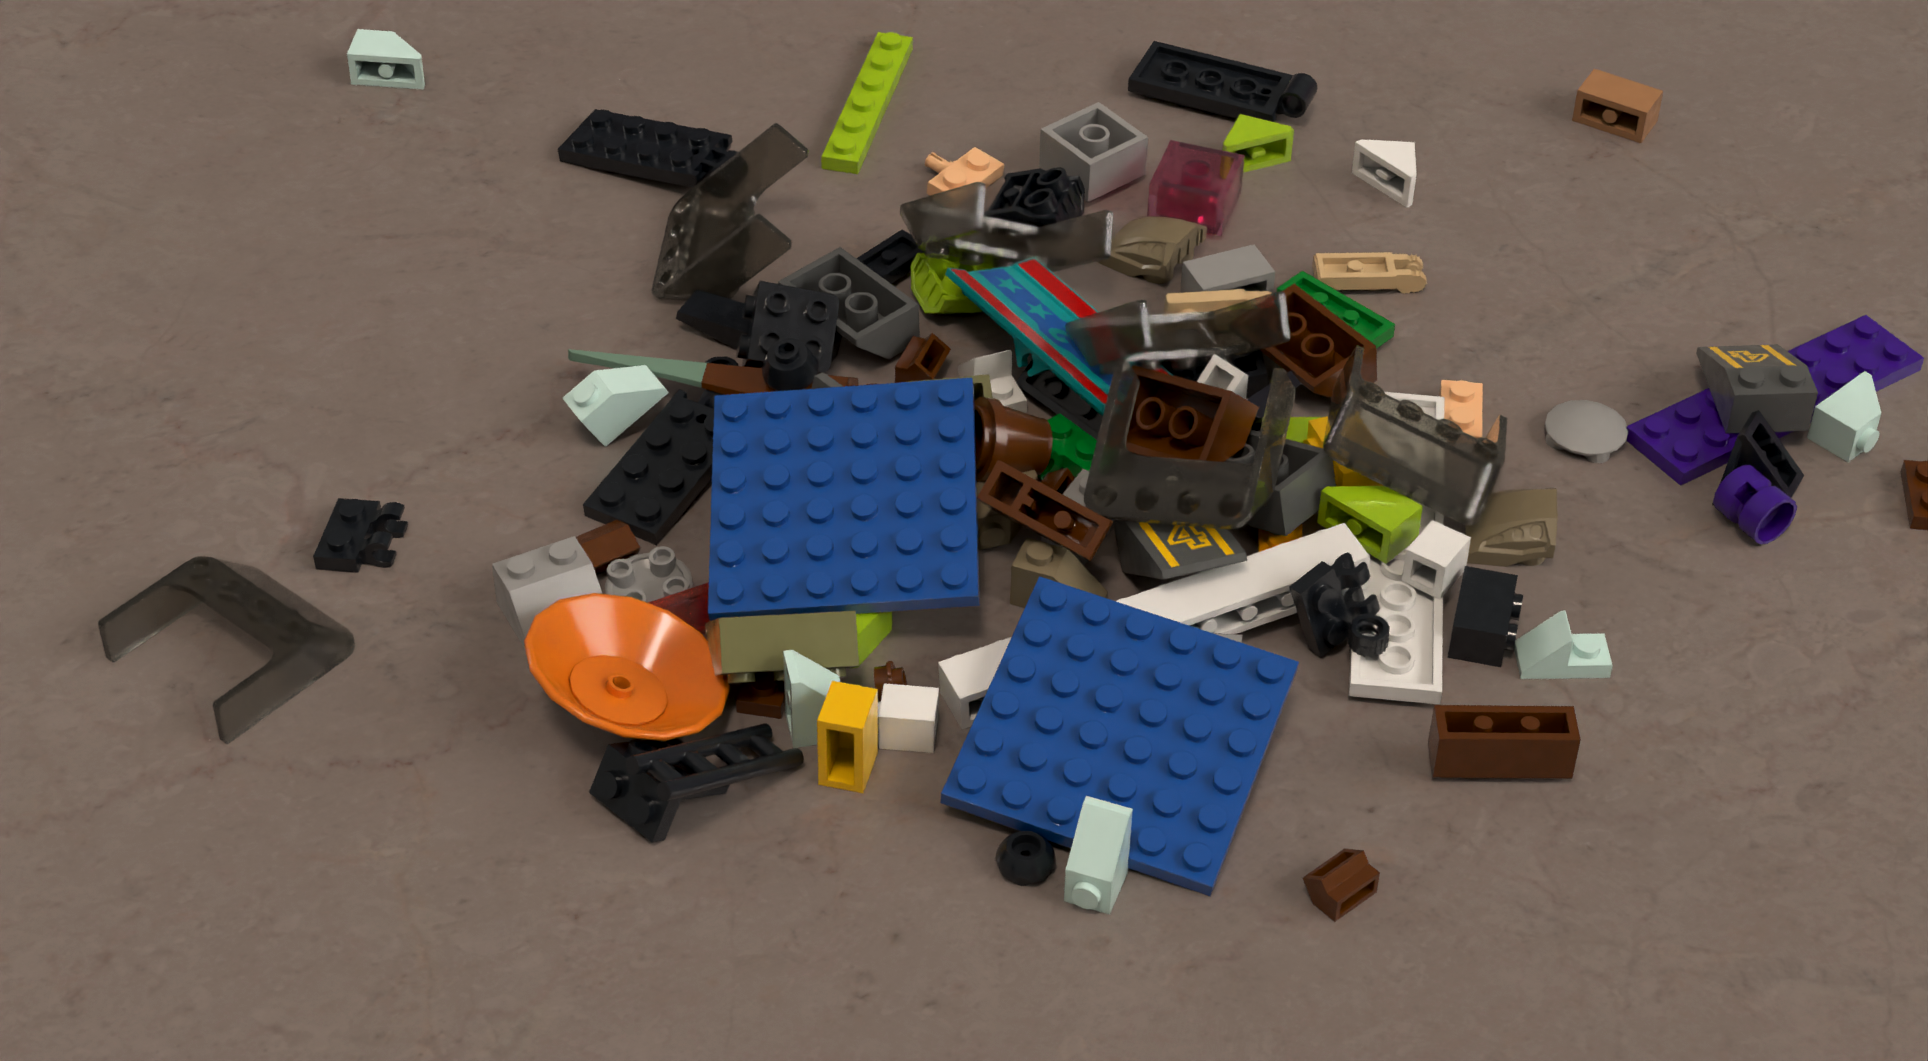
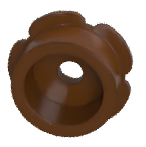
M893 661L886 662L884 666L874 667L875 688L878 689L879 702H881L884 683L907 685L904 668H896Z

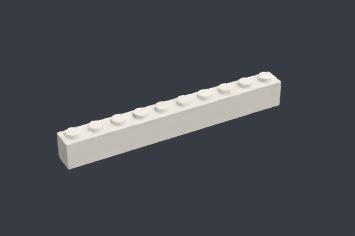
M1342 523L1247 556V561L1200 571L1194 575L1159 585L1156 588L1127 598H1121L1116 602L1210 633L1237 634L1297 613L1289 586L1321 561L1332 566L1339 556L1348 552L1352 555L1355 567L1365 562L1369 569L1370 556L1347 525ZM1368 581L1361 586L1362 590L1368 588ZM1349 588L1341 590L1343 596ZM1011 637L938 662L940 694L962 730L972 726Z

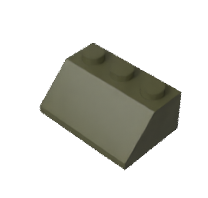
M856 611L724 617L705 623L715 676L728 675V683L756 682L755 673L773 672L774 681H784L783 651L786 650L798 652L837 674L839 677H846V668L859 666Z

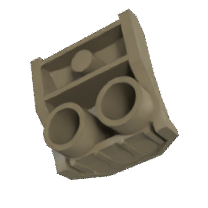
M1139 216L1129 221L1108 241L1098 255V263L1130 277L1143 275L1144 279L1148 282L1155 284L1167 283L1173 278L1174 267L1177 264H1183L1184 261L1193 259L1194 247L1206 240L1207 227L1170 217Z
M1556 488L1511 489L1487 494L1477 493L1465 497L1463 511H1465V535L1471 537L1467 563L1503 567L1516 563L1536 566L1544 562L1545 558L1554 557L1558 521Z

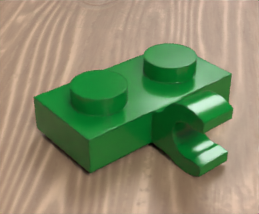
M1059 413L1047 420L1052 430V452L1047 468L1042 474L1038 475V478L1043 480L1048 473L1061 468H1068L1075 477L1078 476L1082 469L1102 476L1104 468L1117 460V454Z

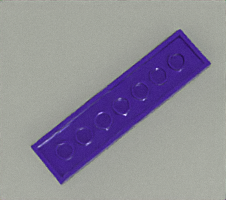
M1867 315L1788 351L1806 364L1818 391L1815 406L1864 371L1872 375L1877 392L1920 371L1924 357ZM1709 388L1626 426L1628 430L1626 441L1680 486L1727 464L1739 433H1725ZM1794 431L1774 433L1778 438H1781Z

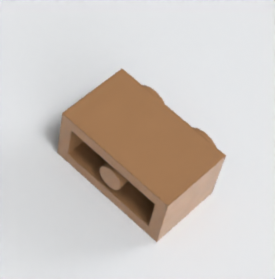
M1594 68L1577 90L1572 121L1642 143L1658 121L1663 90Z

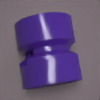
M1743 465L1727 475L1718 486L1713 499L1714 507L1733 523H1738L1739 528L1760 545L1768 544L1783 534L1793 521L1797 510L1796 502L1778 487L1771 486L1770 480L1751 465Z

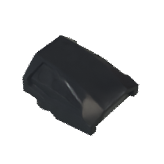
M1061 167L1052 168L1047 171L1039 168L1008 173L1004 177L1005 182L988 211H984L982 214L984 223L994 227L1043 233H1073L1084 213L1085 188L1080 176H1068L1066 170Z

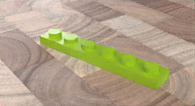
M894 32L877 33L821 156L822 169L852 174L859 173L913 50V37L902 36Z

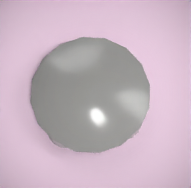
M1570 400L1556 405L1548 412L1545 421L1547 430L1545 440L1553 449H1565L1571 453L1584 455L1592 463H1604L1609 460L1611 452L1617 451L1626 443L1628 430L1626 429L1625 419L1616 410L1602 403L1589 400Z
M665 546L656 547L650 553L636 554L627 559H616L607 567L606 594L633 597L670 612L678 610L689 599L693 587L690 570L682 561L675 558V552L671 548Z

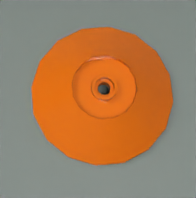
M590 593L559 599L534 617L524 640L529 671L553 702L583 723L624 738L666 741L697 734L722 715L730 691L727 675L715 676L708 641L701 632L672 612L633 597Z

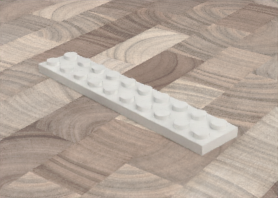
M1361 390L1359 415L1391 462L1389 487L1423 506L1419 534L1432 520L1443 525L1445 397ZM1408 547L1387 564L1369 554V573L1371 577L1368 580V588L1362 591L1365 599L1372 594L1377 596L1380 610L1376 615L1385 619L1390 626L1389 642L1386 651L1378 656L1363 657V655H1358L1350 649L1349 696L1440 705L1442 696L1443 597L1438 599L1401 582L1405 554ZM1363 634L1366 636H1374L1372 634Z

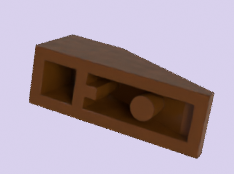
M1000 460L997 461L977 496V499L991 510L1089 561L1093 559L1113 523L1111 520Z

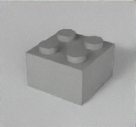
M1097 102L1041 128L1039 166L1046 171L1061 167L1066 170L1068 176H1080L1085 188V200L1090 202L1146 174L1148 137L1100 102Z

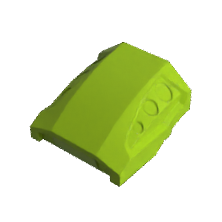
M943 245L934 246L931 253H917L911 264V290L924 313L982 312L945 273L947 268L965 269L967 272L997 268L992 261L993 256L991 253L959 246L949 248Z

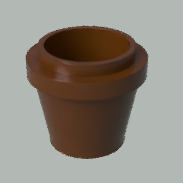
M980 397L974 401L976 482H986L998 460L1020 472L1035 470L1037 475L1042 474L1048 466L1052 452L1053 438L1049 422L1044 418L1003 406L995 398Z

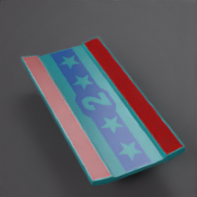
M1035 257L1014 263L1013 266L969 272L965 269L947 268L945 275L962 289V293L1013 337L1018 367H1026L1028 365V356L1031 354L1033 366L1028 370V376H1037L1050 370L1101 416L1114 415L1132 365L1172 375Z

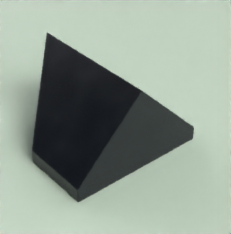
M1759 410L1752 412L1737 436L1721 482L1733 470L1743 465H1751L1770 480L1771 486L1778 487L1791 498L1803 479L1804 474Z

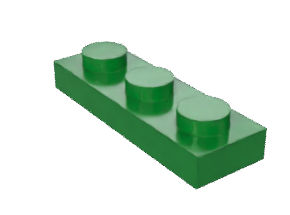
M1301 271L1277 288L1276 295L1289 286L1296 284L1376 345V349L1394 337V323L1304 271Z

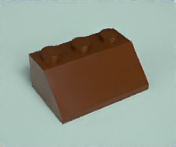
M1296 284L1289 286L1232 323L1233 330L1285 371H1292L1300 383L1315 394L1347 401L1377 381L1376 345Z
M1132 365L1103 444L1111 448L1207 475L1245 446L1259 407L1229 390Z

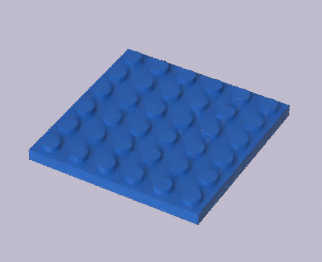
M973 378L714 396L708 616L710 621L724 617L856 611V614L980 606Z
M1039 576L944 785L940 803L1020 831L1038 833L1051 842L1069 848L1072 847L1086 796L1132 808L1128 868L1211 897L1297 673L1299 662Z

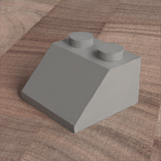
M575 536L492 564L496 602L524 648V640L534 617L559 599L590 593L603 594L593 564Z

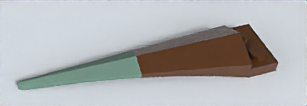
M568 349V359L574 362L610 368L646 365L656 377L700 387L724 395L777 391L769 387L764 381L762 368ZM828 375L844 387L859 386L858 378ZM813 382L804 389H811Z

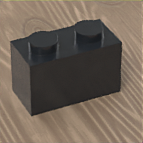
M1469 566L1464 567L1448 658L1501 667L1504 650L1514 651L1518 625L1509 622L1510 619L1519 621L1523 595L1515 593L1518 575Z

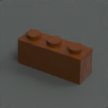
M1434 705L1428 738L1432 776L1441 778L1572 779L1581 739L1574 706Z

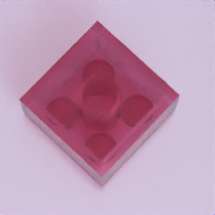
M1170 140L1149 183L1147 216L1182 219L1206 226L1207 235L1222 236L1241 194L1245 155Z

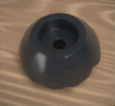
M1019 831L1009 835L1002 841L996 851L995 861L999 864L1001 874L1006 879L1012 880L1020 886L1044 881L1049 876L1051 869H1054L1056 866V856L1052 845L1045 837L1032 831Z

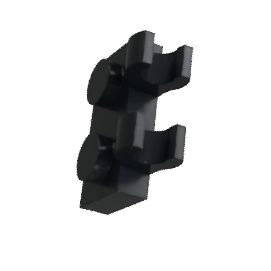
M338 498L313 555L316 569L359 572L362 564H371L382 568L391 567L396 557V551L388 550L393 538L404 537L408 527L407 521H397L402 517L405 509L404 505L390 502L381 508L380 501Z
M1348 552L1339 556L1332 566L1321 561L1289 586L1309 650L1321 658L1348 637L1352 619L1361 614L1376 615L1380 610L1377 596L1372 594L1365 599L1361 588L1371 577L1367 563L1362 562L1355 567L1352 555ZM1349 588L1343 596L1341 590Z

